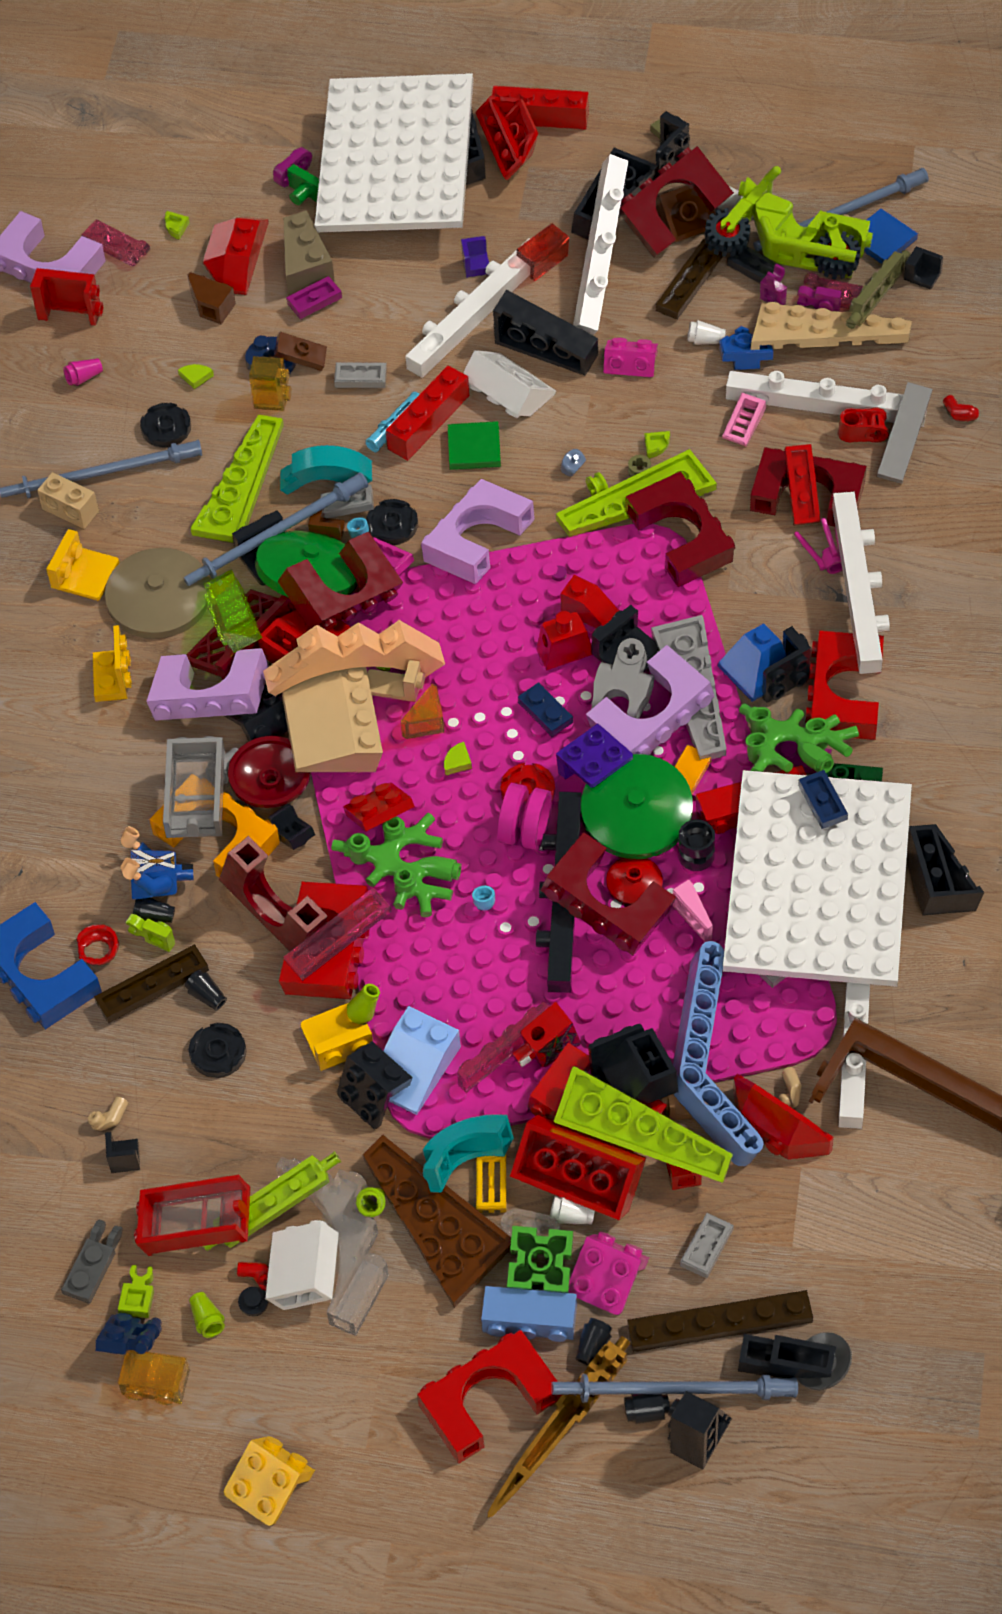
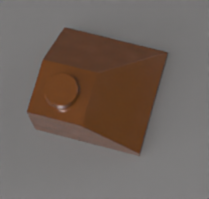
M685 184L660 192L656 198L657 213L676 238L673 243L704 232L707 219H709L712 213L715 215L714 210L711 212L698 194Z

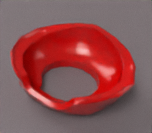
M106 925L86 927L76 938L78 958L83 959L85 963L101 966L109 963L114 959L119 949V940L115 931ZM102 941L109 946L108 953L102 958L95 959L85 956V947H88L93 942Z

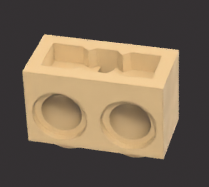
M53 472L37 490L43 510L83 529L88 526L99 512L95 492Z

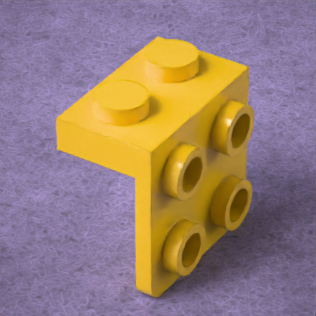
M348 1003L301 1022L302 1032L320 1071L345 1062L348 1055L373 1041L372 1032L368 1024H356L349 1019L347 1015Z
M271 1436L250 1440L224 1489L225 1497L268 1526L274 1525L277 1522L296 1485L310 1481L315 1471L307 1465L308 1461L304 1457L296 1453H289L282 1448L283 1444L279 1440Z

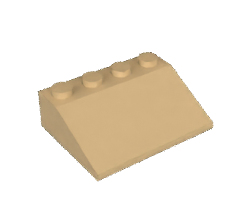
M366 667L332 671L305 680L282 692L295 772H376L383 751Z

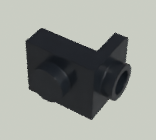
M286 804L268 817L272 825L275 824L278 828L279 841L293 850L303 846L316 835L312 826L297 816L291 804Z

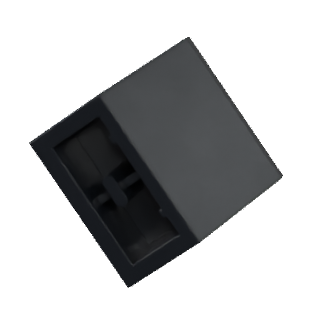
M653 1028L625 1038L600 1065V1069L610 1086L644 1105L678 1092L677 1071Z

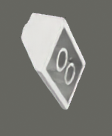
M474 350L463 374L468 376L471 389L477 392H484L488 395L487 399L490 402L506 407L505 411L516 418H519V416H531L556 393L555 389L501 353Z

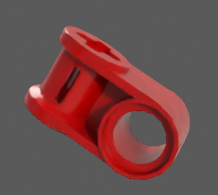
M881 408L846 409L840 415L838 436L842 441L848 443H878L885 441L889 436L888 429L885 427L887 414Z

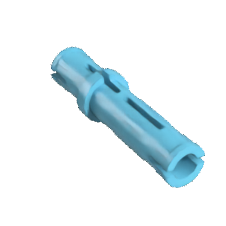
M412 392L389 418L382 420L378 424V429L365 440L366 446L371 451L378 452L387 442L386 429L420 395L419 393Z

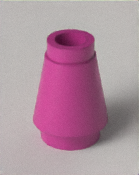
M98 358L68 362V365L63 367L65 379L70 386L74 384L79 386L103 372L102 364Z

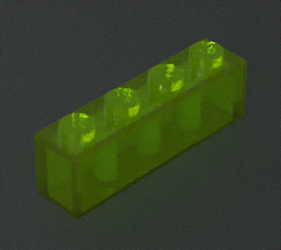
M232 569L204 584L207 592L204 595V599L209 606L208 610L218 631L217 635L224 646L229 644L233 653L262 638L244 589Z

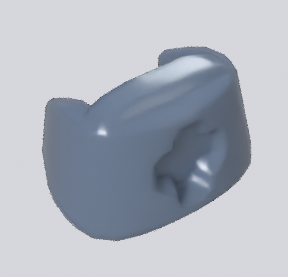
M572 449L566 453L562 459L561 472L565 475L573 476L585 463L586 458L584 454L578 449Z

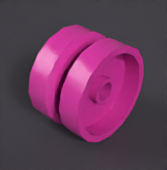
M511 783L505 793L499 816L498 842L515 845L521 839L522 847L539 850L550 817L551 791L535 788L529 795L527 786Z

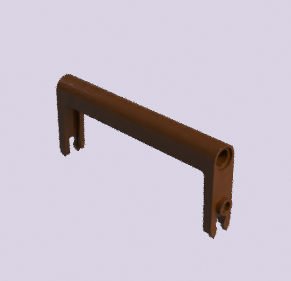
M856 1017L829 1062L826 1060L822 1062L816 1074L820 1079L808 1101L810 1103L814 1101L820 1103L845 1063L846 1057L851 1053H858L864 1060L1002 1133V1095Z

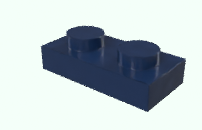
M539 682L518 696V703L551 737L573 723V716Z
M825 770L798 779V786L821 829L848 820V812Z

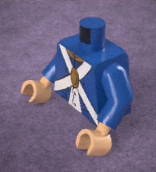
M131 826L126 827L121 837V844L123 847L133 848L134 850H131V858H125L120 868L123 876L131 880L132 899L174 895L177 893V881L194 880L193 864H176L175 852L151 850L144 842L139 843L136 841L140 834L135 828Z

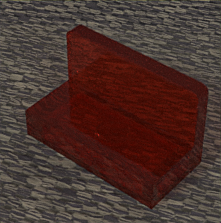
M551 223L517 249V256L531 267L530 279L532 281L539 279L568 256L569 236Z

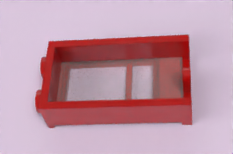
M238 1174L140 1190L139 1202L136 1204L138 1223L137 1229L134 1231L135 1243L148 1256H153L154 1253L227 1242H248L251 1187Z

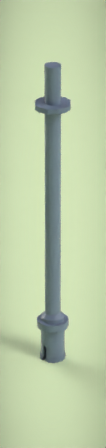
M920 168L907 175L901 174L897 176L895 183L826 212L843 215L898 191L906 194L911 191V188L927 183L929 181L928 173L924 168ZM815 217L798 224L807 227ZM760 240L753 243L756 251L762 250Z
M199 439L179 445L172 443L164 451L59 474V476L74 482L167 460L175 461V464L181 463L180 460L203 456ZM22 476L23 483L0 488V496L4 498L26 493L27 499L31 498L30 492L38 490L48 477L27 481V477Z
M359 472L343 483L338 482L334 484L331 493L210 562L209 559L204 557L202 559L204 566L183 577L187 586H190L208 575L212 579H216V570L260 546L267 538L281 534L336 501L347 502L350 500V496L368 487L366 478Z
M582 1374L580 1382H552L551 1384L552 1395H580L582 1402L588 1401L589 1394H684L685 1391H688L691 1394H757L762 1400H769L770 1397H797L796 1395L798 1394V1381L796 1377L770 1378L769 1375H761V1378L757 1381L589 1382L587 1374Z

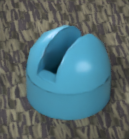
M359 517L349 521L347 529L351 538H355L368 532L369 526L366 519Z
M479 886L472 892L473 903L477 909L487 911L494 906L496 898L493 888Z

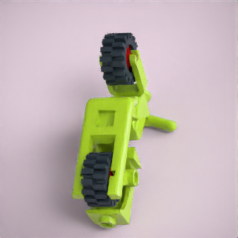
M774 166L766 173L758 185L749 177H747L746 182L741 181L738 196H742V198L731 212H728V208H724V213H721L720 209L716 210V214L712 213L706 221L705 243L708 244L710 251L714 249V254L716 255L719 252H723L722 257H726L727 253H730L732 257L735 256L736 251L740 254L743 248L746 249L750 236L749 223L753 217L765 257L778 264L824 273V276L827 278L831 274L833 275L832 279L835 280L837 276H840V279H852L853 271H856L859 259L863 257L865 247L870 248L873 233L869 232L870 221L823 212L821 210L807 227L800 226L793 216V203L772 194L773 180L781 174L779 166ZM813 254L814 259L807 258L806 255Z

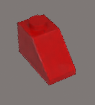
M573 575L560 593L561 611L577 612L583 623L594 628L600 625L604 626L619 611L596 584L576 575Z

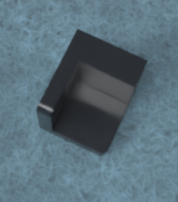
M916 246L905 263L904 280L932 289L942 273L943 256Z
M105 1132L106 1158L111 1173L141 1170L138 1139L114 1141L112 1133Z

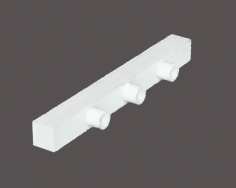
M611 154L602 163L573 323L574 326L591 335H594L599 327L605 288L608 284L607 277L613 243L616 240L615 232L621 199L624 196L623 187L628 165L627 160Z
M529 238L501 265L491 261L486 267V274L490 276L470 295L462 290L459 291L454 299V303L458 306L438 325L432 321L426 322L422 329V333L426 337L406 355L407 369L423 378L493 311L506 289L513 292L545 261V247Z
M730 371L726 386L727 400L738 401L741 393H745L765 400L766 405L835 415H841L842 411L849 408H881L887 414L885 422L892 423L895 422L903 398V394L886 392V388L882 385H875L871 390L835 385V381L831 378H824L820 383L784 378V374L780 371H773L769 376ZM925 413V416H924V419H923V422H922L921 427H924L925 418H926V413Z
M855 492L833 493L832 508L859 674L881 672L882 654L878 632L889 631L890 625L888 615L875 616L871 588H882L881 572H868L864 546L875 545L874 529L861 530Z
M846 982L843 1037L855 1017L868 1024L870 984ZM858 1053L849 1054L841 1070L838 1127L862 1129L866 1060Z

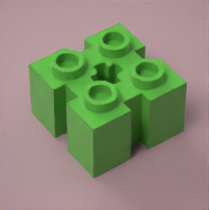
M512 1226L510 1251L511 1255H517V1263L509 1262L507 1288L532 1290L534 1285L544 1286V1291L569 1293L570 1268L563 1267L564 1259L572 1260L573 1231L549 1229L548 1236H537V1228ZM539 1254H543L545 1260L549 1261L543 1268H537L536 1263H532L533 1258L537 1259Z

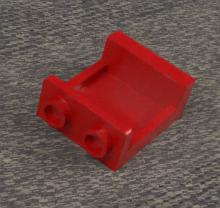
M36 268L30 288L38 320L48 321L51 310L88 314L90 325H96L98 317L103 315L104 305L103 302H100V286L96 284L94 274Z

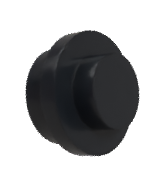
M254 1286L244 1289L238 1298L240 1310L245 1315L252 1317L261 1315L267 1309L269 1303L265 1299L266 1292L260 1287Z

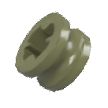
M635 455L628 462V474L630 477L651 468L650 459L644 455ZM637 466H643L642 470H637Z

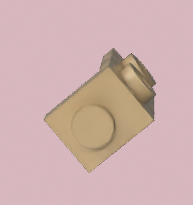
M409 660L405 674L370 669L368 671L371 695L416 702L419 689L423 688L425 673H421L420 661Z

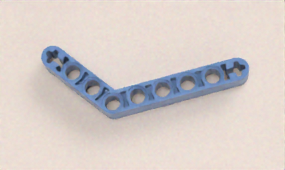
M708 941L702 944L690 963L673 1061L678 1079V1092L674 1093V1096L718 1146L733 1154L731 1161L735 1165L747 1166L762 1150L763 1139L706 1074L724 961V950L720 944Z

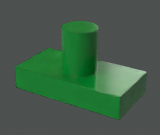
M293 164L287 169L289 187L294 189L289 195L291 201L297 206L301 205L307 198L317 202L319 178Z

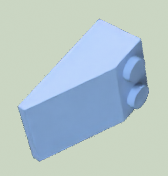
M408 1006L394 1027L384 1052L413 1078L410 1086L390 1097L389 1102L416 1115L419 1113L461 1047L458 1029Z

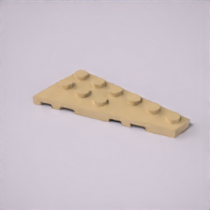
M762 302L751 341V350H760V345H773V349H783V345L795 344L799 348L839 346V342L851 341L852 345H862V341L873 340L877 344L908 343L912 321L904 320L903 318H884L871 314L861 326L856 325L855 328L851 329L846 325V320L851 316L850 311L836 312L825 308L812 309L801 305L788 306L780 305L776 302Z

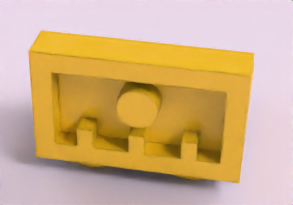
M68 529L46 568L51 588L99 601L105 591L109 576L116 566L119 565V558L82 548L78 532Z
M119 625L113 626L114 650L93 652L95 702L128 699L127 688H132L131 673L128 672V666H131L130 651L127 650L126 634L121 635Z

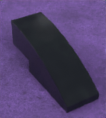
M744 1334L738 1372L784 1378L831 1377L836 1346L775 1335L774 1339Z

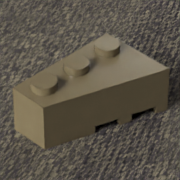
M303 211L284 217L285 272L288 296L328 276L335 281L332 259L308 212Z

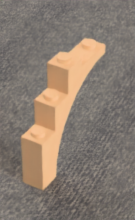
M400 620L379 634L360 623L355 624L339 636L316 625L296 639L297 648L266 668L263 673L268 693L277 696L298 683L332 671L357 667H388L406 671L409 660L420 661L421 673H425V677L445 665L439 642Z

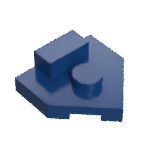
M743 326L737 328L733 335L730 337L725 336L719 342L722 361H733L734 370L760 369V360H773L774 352L772 345H760V350H751L753 334L749 333V329Z

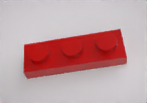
M812 445L786 446L784 452L793 526L820 523Z

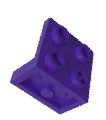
M597 723L556 753L558 773L565 780L576 774L588 786L594 788L633 759V753Z

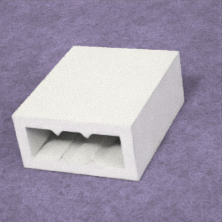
M314 1220L302 1226H289L285 1230L273 1232L265 1299L282 1310L332 1300L339 1233L329 1227L326 1222Z

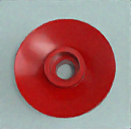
M622 858L610 867L606 877L609 893L614 899L626 905L635 903L652 881L661 887L663 884V877L659 867L647 858ZM636 874V875H639V876H638V877H631L630 875Z

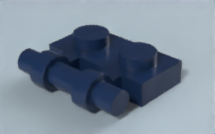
M112 1314L96 1339L95 1351L126 1355L128 1350H133L138 1354H144L153 1347L155 1339L160 1335L162 1322L159 1318L155 1317L148 1320L145 1324H141V1318L132 1317L130 1314Z

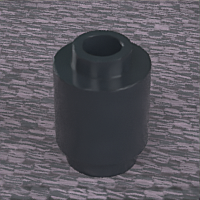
M631 1394V1396L624 1397L628 1422L635 1421L636 1424L665 1420V1413H668L670 1409L668 1394Z

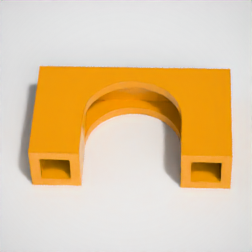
M192 774L176 791L175 797L179 795L212 796L215 793V788L206 779L201 780ZM223 792L222 820L233 825L237 832L233 840L213 860L215 873L219 878L228 852L247 836L268 856L280 844L278 828L275 824L272 825L267 819L264 821L250 807L241 806L235 802L232 796ZM214 800L186 801L184 804L175 802V812L214 811ZM163 804L149 819L152 833L174 848L184 837L166 838L163 825Z

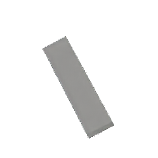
M907 383L877 477L900 484L903 483L933 389Z

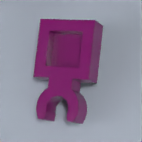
M807 286L799 287L798 305H814V309L825 308L830 311H840L842 291L817 286L816 291Z

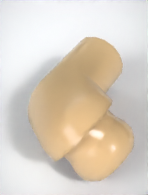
M788 1067L782 1071V1076L787 1086V1094H781L779 1100L795 1109L799 1104L802 1085L796 1070L793 1067Z
M115 1097L108 1112L93 1111L88 1117V1123L92 1129L97 1131L117 1126L128 1106V1101L121 1097Z

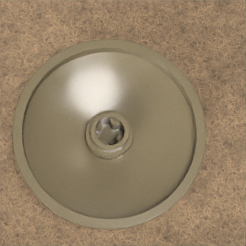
M152 548L129 556L116 566L106 583L105 600L112 620L127 633L148 639L172 637L190 629L203 617L208 609L211 600V586L208 576L190 586H187L183 577L203 565L190 554L172 548Z

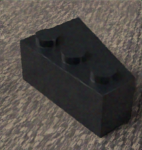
M936 824L909 826L906 862L922 916L976 911L985 892L972 881L969 876L970 871L965 865L962 866L954 855L955 850Z
M685 1391L681 1400L677 1398L674 1400L668 1412V1416L671 1417L668 1428H670L668 1440H670V1453L704 1470L732 1418L720 1408Z

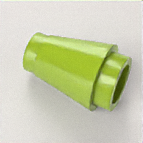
M366 984L347 1004V1015L354 1023L365 1024L372 1020L380 990L376 985Z
M365 1188L357 1195L356 1206L364 1216H378L385 1208V1194L380 1188ZM370 1196H375L377 1201L373 1202Z
M204 1292L192 1295L189 1303L197 1332L205 1338L219 1335L225 1328V1317Z

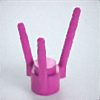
M822 518L821 522L829 547L823 550L822 559L799 532H795V537L818 563L821 571L826 569L829 574H835L843 570L836 527L837 547L835 546L826 518Z

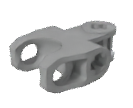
M629 638L621 642L613 665L600 663L594 680L592 708L605 697L610 700L613 697L620 696L629 701L627 715L633 718H640L651 696L654 675L644 673L647 655L643 644L639 640ZM633 652H637V655H633L632 659L628 658V655H632Z

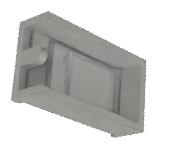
M206 736L204 738L179 737L167 739L163 812L166 838L222 836L225 759L222 737Z

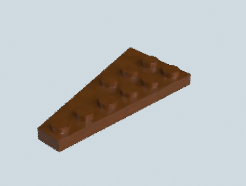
M382 1135L363 1154V1160L455 1308L510 1251L511 1237L447 1185H445L442 1192H430L428 1182L423 1176V1166L386 1136Z

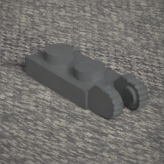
M100 1219L96 1221L91 1230L90 1238H87L61 1289L63 1295L88 1304L92 1302L116 1254L115 1249L122 1235V1227L114 1226L107 1238L106 1245L99 1243L105 1231L106 1222Z

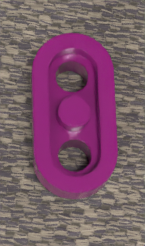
M303 147L292 151L284 161L275 166L273 170L274 182L282 187L289 186L287 169L295 164L306 171L312 162V153Z

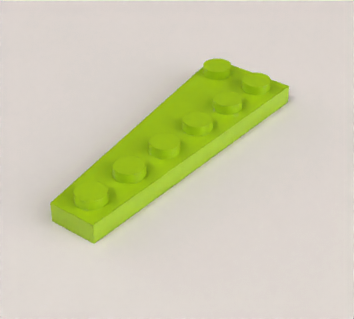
M258 414L243 439L242 445L239 446L234 454L232 464L229 468H226L218 487L215 486L212 491L210 501L207 505L203 506L191 527L192 536L234 543L232 533L249 524L284 426L283 418Z
M688 449L556 513V520L569 537H573L629 519L625 512L627 495L681 471L686 480H691L698 496L717 490V483L693 452Z
M572 1067L554 1123L724 1183L733 1157L731 1152L577 1067Z

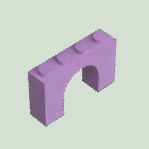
M22 211L18 213L0 235V272H6L19 280H25L30 283L36 268L95 275L106 261L103 245L83 236L59 260L53 262L32 260L29 258L30 253L45 235L41 219Z
M480 479L474 487L468 490L465 497L453 506L451 512L439 521L436 528L424 537L421 543L424 562L476 584L490 569L489 549L464 539L460 536L462 532L474 525L493 524L521 535L535 520L533 501Z
M668 645L647 661L650 674L654 675V679L672 694L668 706L661 713L646 719L633 718L625 714L611 700L605 697L586 714L591 728L597 723L600 724L633 754L650 755L652 750L659 744L666 742L674 731L680 726L686 725L696 712L708 706L715 697L711 682Z
M262 648L236 650L231 670L223 681L207 689L192 690L190 686L194 677V671L187 655L161 656L146 702L155 721L257 713L266 683L263 671L269 665Z

